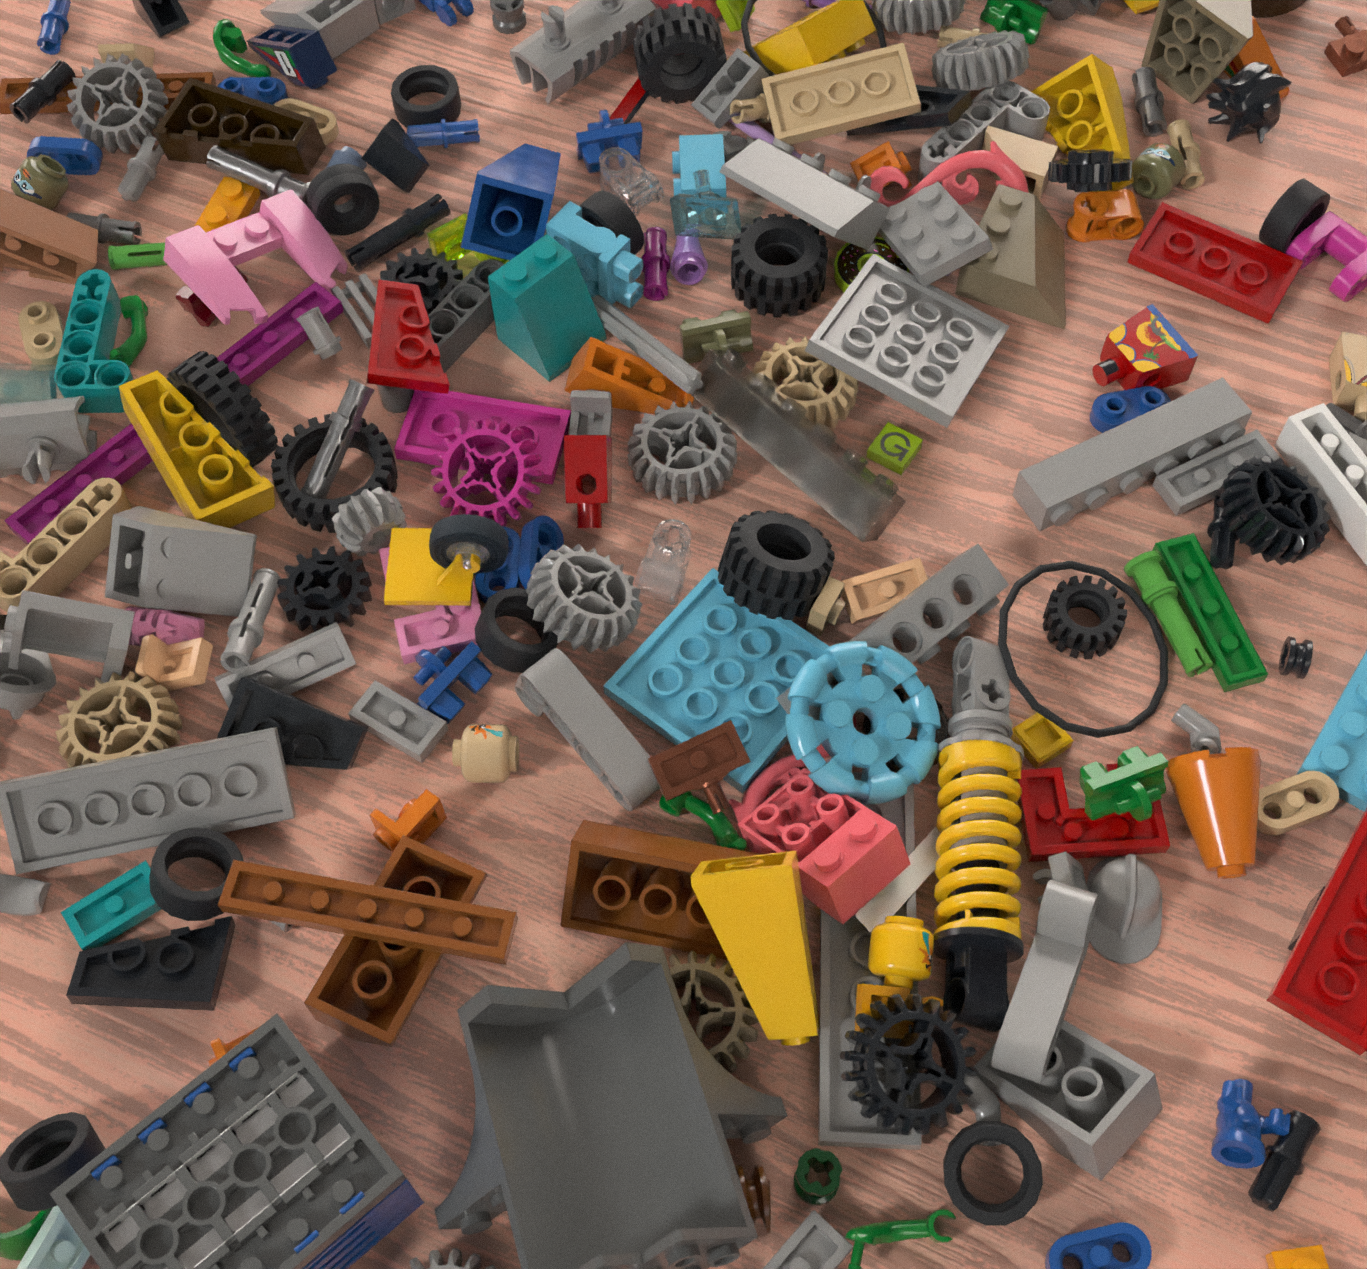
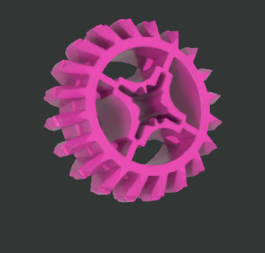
M485 417L482 429H480L478 423L471 419L468 421L469 432L465 433L457 426L453 429L454 434L457 436L454 442L448 438L442 439V444L448 448L446 454L441 452L434 453V459L443 465L442 467L433 468L431 475L443 480L437 482L433 486V490L437 494H445L439 503L445 509L453 507L450 516L469 514L486 517L491 520L494 517L498 524L506 527V514L509 513L513 519L518 521L522 518L521 513L517 509L521 504L527 509L533 508V503L526 497L528 493L540 494L541 489L531 482L532 480L542 479L544 472L531 467L539 464L542 461V457L539 453H530L535 447L534 441L531 438L522 440L524 431L520 427L510 431V423L507 420L502 419L495 428L494 420L491 417ZM485 443H500L510 447V449L503 454L499 451L491 456H485L479 451L477 446ZM466 456L469 461V469L460 478L461 483L458 485V470ZM479 460L491 468L492 480L496 487L483 479L485 475L482 470L484 468L479 463ZM518 462L517 480L509 492L506 487V477L514 469L513 464ZM483 491H490L498 499V502L490 505H475L467 502L465 498L472 493L477 495Z

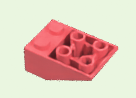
M803 768L737 825L763 854L797 850L802 893L813 904L843 925L911 863L898 827L847 794H829L808 777L811 772Z

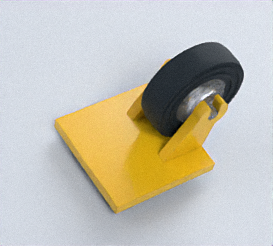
M469 514L443 518L433 528H392L384 604L471 606L474 574L496 570L506 561L509 545L506 530L491 519Z

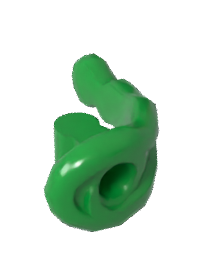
M229 19L218 21L213 30V41L221 61L233 71L245 74L248 77H271V70L266 65L252 64L231 52L235 51L241 54L247 50L248 47L243 33Z

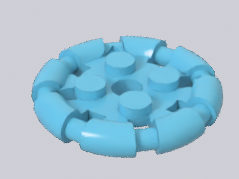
M850 641L832 645L823 649L821 657L817 660L809 659L800 669L791 685L787 697L791 701L790 714L785 716V723L792 752L796 760L801 759L811 772L808 777L829 794H847L852 798L860 799L862 804L887 803L907 794V787L912 783L919 784L928 774L935 761L939 749V744L935 742L936 730L941 728L936 699L930 686L926 685L924 687L915 674L918 669L908 659L893 649L880 645L877 649L868 647L865 641ZM863 664L872 666V675L861 676ZM830 672L838 682L832 688L827 682V674ZM899 684L909 695V698L904 702H901L897 694L892 690ZM809 706L821 707L819 720H814L813 717L808 716ZM856 711L864 713L869 718L871 728L868 735L861 734L855 729L853 715ZM912 727L918 728L916 741L906 739ZM820 744L831 756L826 761L817 750ZM893 759L900 770L896 773L892 772L885 763ZM852 766L862 768L861 781L854 779Z

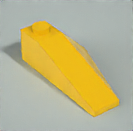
M1090 54L1030 91L1048 102L1050 112L1045 130L1052 135L1057 142L1056 145L1064 154L1068 156V151L1105 149L1107 151H1114L1113 158L1131 160L1123 101L1113 67L1095 55ZM1133 173L1132 179H1129V181L1112 182V190L1110 191L1123 189L1134 182Z

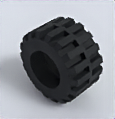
M676 3L669 4V8L663 10L660 7L654 10L655 15H647L642 20L643 25L638 26L635 31L636 37L633 38V48L638 76L645 91L649 90V95L653 98L661 97V101L669 103L671 100L675 101L676 104L683 103L684 100L693 102L727 62L719 24L716 23L715 17L711 13L706 14L704 8L698 6L693 9L692 4L684 3L681 7H677Z
M768 214V218L763 219L760 216L753 219V224L746 223L742 226L741 233H736L733 239L731 252L732 289H735V296L738 301L744 300V306L749 310L756 308L757 314L765 316L767 313H771L773 317L779 318L782 317V314L787 313L789 316L798 315V310L807 311L811 308L812 302L817 303L821 298V292L825 288L828 260L827 241L824 235H819L820 230L813 225L808 226V222L801 218L798 220L794 219L793 215L785 214L784 217L777 216V214Z
M767 510L766 513L753 511L750 515H742L739 517L738 522H734L718 566L719 584L724 585L723 591L727 596L733 597L737 605L750 609L749 612L758 615L759 613L766 615V618L775 620L777 617H781L784 620H793L794 616L801 618L811 611L829 578L835 559L834 551L831 550L832 545L828 539L822 537L823 533L818 528H813L809 525V522L803 519L795 518L788 513L781 514L772 510Z

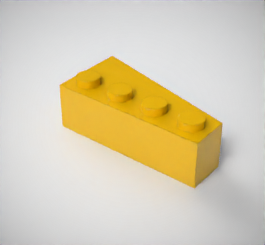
M158 370L119 386L126 415L185 517L231 528L275 508L274 485L265 476L261 477L250 466V461L239 450L235 451L221 437V433L212 423H207L194 410V406Z

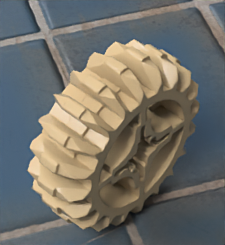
M806 335L801 342L796 343L789 337L786 346L775 342L771 352L763 351L760 361L756 362L753 368V378L751 379L752 400L754 406L759 408L761 418H770L773 428L785 425L784 429L787 435L793 429H799L803 437L809 429H814L820 436L824 425L834 430L838 420L846 421L849 410H852L853 406H855L856 393H858L859 386L857 379L805 352L808 344ZM783 377V384L776 387L775 383ZM832 384L834 390L827 395L825 393L826 387Z
M130 671L123 680L120 675L113 672L109 682L106 683L95 677V687L89 691L79 687L81 698L78 701L66 700L70 713L58 715L62 728L55 732L57 740L61 744L58 747L59 753L68 762L67 766L71 768L179 745L180 736L177 731L182 729V720L178 715L179 708L175 700L171 699L167 689L164 686L162 687L161 684L157 685L154 679H151L148 675L140 679L137 674ZM139 707L151 711L150 722L142 721L137 714ZM90 737L97 738L99 741L98 743L101 745L99 754L89 751Z

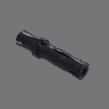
M437 193L413 210L407 208L396 221L385 226L359 244L347 249L345 255L349 263L354 266L357 272H360L363 268L412 237H421L425 234V229L451 214L445 199L441 200L442 196Z

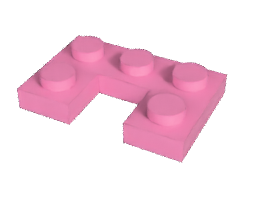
M390 547L379 549L385 581ZM474 580L471 606L435 605L436 610L394 619L404 664L417 662L415 656L422 649L435 654L444 646L451 653L463 651L471 641L477 645L474 628L481 614Z

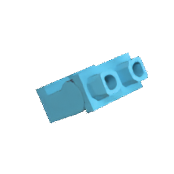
M569 201L546 224L547 234L574 254L592 298L600 295L612 305L618 301L624 306L632 308L643 295V285L635 281L643 270V260L630 253V239L620 234L616 238L610 229L596 227L582 218V208Z

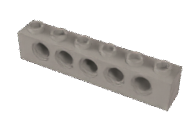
M976 544L954 558L848 642L865 641L868 647L876 649L883 645L898 652L911 663L917 660L919 664H922L941 650L937 644L941 639L947 636L949 640H952L968 629L971 624L967 619L976 612L980 617L994 608L1000 602L996 595L1009 586V584L981 546ZM953 590L959 594L961 603L956 600ZM923 613L930 618L932 627L926 624ZM893 636L901 643L902 652L895 648L892 640ZM862 670V675H861V676H866V674H865L864 671ZM831 672L827 674L829 685L835 686L838 684ZM791 687L776 698L787 714H790L791 701L787 697ZM809 706L808 716L813 717L814 720H819L821 707Z

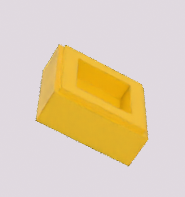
M1038 712L1013 727V733L1010 738L1023 748L1024 756L1035 769L1040 768L1071 748L1074 742L1065 730Z

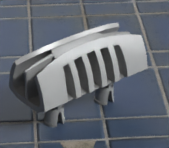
M581 0L565 12L559 6H549V16L543 11L541 12L543 27L509 50L521 84L532 83L533 91L535 92L548 88L545 100L547 104H550L631 46L633 38L636 37L635 31L637 27L643 25L642 20L647 15H655L654 10H656V7L650 0Z
M84 396L0 404V478L19 474L29 483L35 484L41 473L46 483L51 476L50 471H69L97 450V431L88 429L91 419L90 415L77 414L79 407L85 402Z

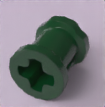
M818 1148L806 1151L799 1158L798 1167L794 1175V1188L803 1202L812 1206H821L829 1203L835 1197L842 1173L839 1159L832 1152L823 1151ZM810 1168H813L817 1173H822L823 1171L828 1173L825 1187L818 1181L811 1184L807 1182Z

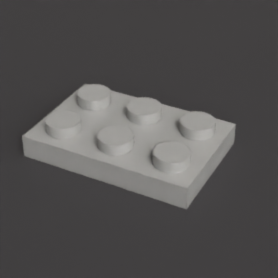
M938 181L922 188L918 193L900 203L890 206V210L878 231L923 287L930 285L993 250L989 236Z

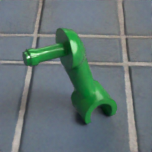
M137 295L126 296L120 300L122 314L125 319H131L132 330L129 338L120 347L112 349L109 355V360L122 361L128 367L131 366L142 351L148 339L145 316H148V307Z
M687 791L666 801L664 795L660 798L659 807L672 816L679 817L683 809H686L703 819L711 827L716 845L745 851L747 846L746 840L739 836L727 816L722 811L713 815L710 805L693 796L691 791Z
M940 1209L932 1212L926 1219L883 1221L852 1228L845 1235V1239L854 1241L848 1269L862 1268L861 1261L865 1244L875 1246L876 1244L928 1237L936 1243L951 1241L952 1238L940 1236L935 1232L934 1221L938 1216L955 1220L956 1217L952 1212Z

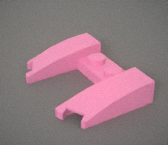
M292 189L262 200L260 212L212 231L205 232L197 225L166 237L163 258L167 265L224 325L230 324V311H248L253 316L255 324L267 322L268 317L267 312L234 266L282 248L314 282H317L330 293H332L331 289L336 287V282L330 277L335 269L345 275L348 264L327 231Z

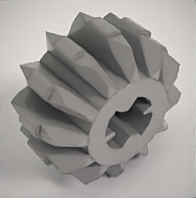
M382 487L375 488L371 492L368 489H364L360 495L351 496L350 501L339 505V512L332 518L337 539L343 547H346L347 550L355 553L358 557L364 556L368 552L376 554L379 549L387 548L390 543L392 528H405L407 526L405 521L406 515L402 510V505L396 497H393L390 491H384Z

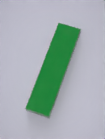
M1191 533L1155 543L1152 551H1158L1162 558L1160 565L1169 581L1176 583L1178 587V596L1176 598L1204 650L1212 660L1213 666L1211 668L1223 691L1228 692L1264 682L1268 672L1195 534Z

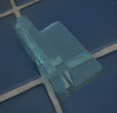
M0 363V404L57 399L56 382L54 380L56 365Z

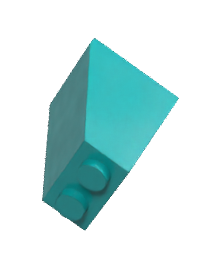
M548 234L488 276L498 340L549 382L571 366L572 358L590 337L602 342L606 339V332L574 254Z

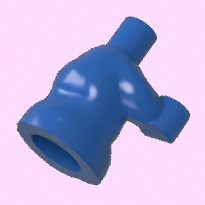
M1245 1079L1227 1080L1222 1085V1093L1217 1101V1109L1219 1111L1216 1118L1217 1132L1213 1139L1211 1154L1215 1160L1226 1166L1248 1169L1260 1166L1265 1161L1266 1152L1265 1146L1261 1141V1135L1272 1133L1275 1135H1287L1289 1133L1291 1115L1289 1113L1283 1114L1281 1108L1272 1109L1269 1116L1260 1115L1252 1105L1253 1084Z

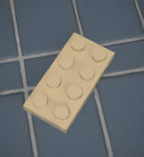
M904 42L761 79L774 137L789 145L921 112V103Z

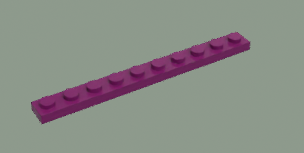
M314 282L267 318V322L258 325L220 354L217 359L219 362L223 361L227 364L229 371H234L240 377L242 385L246 384L249 386L309 339L300 322L298 323V317L315 307H319L320 312L329 324L344 312L342 302L317 282ZM132 423L4 521L10 530L28 545L93 481L101 478H112L120 485H123L153 460Z

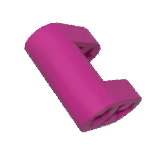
M1329 211L1302 231L1288 246L1285 254L1302 260L1303 263L1300 269L1306 267L1324 252L1346 266L1333 280L1329 291L1343 302H1348L1367 287V236L1332 211Z

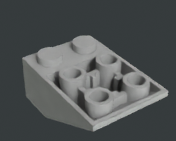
M276 0L260 10L261 14L275 25L319 31L332 60L380 29L374 0Z
M137 506L113 514L105 597L145 608L238 617L251 586L257 535L143 506Z

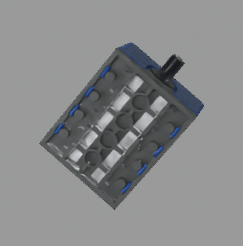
M275 1014L50 1193L100 1269H348L424 1203L401 1170L278 1014Z

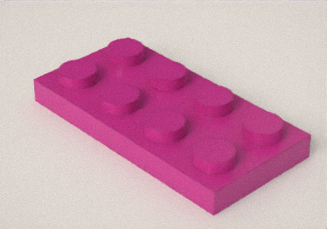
M415 390L394 452L396 459L442 466V463L434 459V453L441 452L446 454L448 448L442 444V439L448 438L454 442L457 439L453 431L454 427L459 426L467 433L469 432L468 421L471 419L478 423L480 429H482L485 417H491L494 420L495 428L504 419L510 423V431L520 427L524 431L522 440L531 438L535 443V447L530 453H539L542 457V461L531 468L542 470L544 477L532 481L553 485L564 449V435H568L570 429L571 410L453 391L443 394ZM485 443L477 446L479 451L485 456H491L499 451L503 454L510 449V447L500 443ZM465 456L459 469L468 471L469 461ZM479 460V463L484 468L482 471L485 474H491V468ZM518 462L513 464L514 469L508 473L507 477L517 479Z

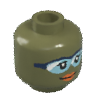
M1165 143L1152 144L1132 163L1134 182L1131 185L1137 193L1149 199H1161L1167 196L1185 175L1186 165L1184 158L1171 145Z
M40 154L39 156H29L23 160L11 180V188L15 195L53 210L66 193L69 181L65 175V168L58 161L47 155Z

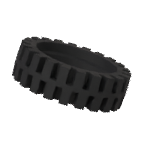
M199 351L168 373L167 380L194 406V410L207 423H212L221 433V437L235 451L239 450L250 461L252 468L275 451L278 446L276 444L278 439L274 435L276 433L274 426L268 422L270 421L269 416L260 409L262 405L258 399L250 395L251 390L246 384L242 385L240 377L234 371L230 372L228 365L223 361L219 362L216 356L213 354L209 355L206 351Z
M331 414L324 415L323 423H319L317 417L308 419L309 428L305 429L300 423L293 428L295 437L288 433L283 437L282 443L284 447L277 446L274 452L276 459H272L271 468L273 473L271 474L279 499L292 519L296 518L297 522L304 527L310 524L312 530L321 532L325 525L329 533H336L332 518L339 512L338 507L340 504L350 501L351 496L360 495L364 489H368L371 492L375 488L382 487L384 491L396 493L398 474L395 458L387 437L383 432L380 433L378 427L372 422L367 425L366 420L361 418L359 423L363 426L360 432L355 431L348 448H356L373 458L375 463L374 472L366 484L352 494L336 499H317L302 493L296 484L297 473L307 460L318 454L332 423V420L329 419Z

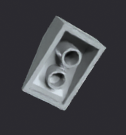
M1063 1020L1041 1084L991 1067L995 1044L974 1066L978 1071L976 1076L1057 1152L1100 1181L1163 1109L1155 1073Z

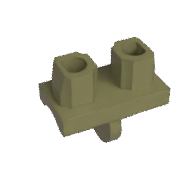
M735 309L721 312L718 317L701 320L698 317L684 319L680 325L683 359L689 364L717 358L720 364L728 363L729 355L753 351L751 316L748 311L738 313Z

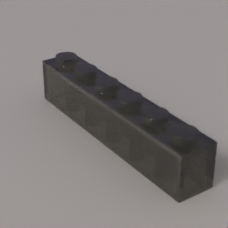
M728 348L727 351L710 349L696 369L702 375L703 386L701 389H696L691 395L861 542L877 540L906 502L897 494L898 486L886 476L881 474L876 476L865 467L868 464L867 460L858 452L850 448L847 450L842 448L835 442L837 435L827 426L821 423L815 425L805 416L807 410L800 403L789 397L785 400L775 391L778 386L774 381L762 373L755 374L747 368L748 360L739 352Z

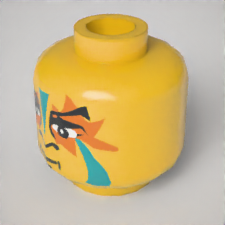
M886 916L884 923L876 925L872 929L868 968L874 975L884 978L883 986L903 987L913 990V981H923L931 976L934 936L931 931L923 928V920L905 916Z

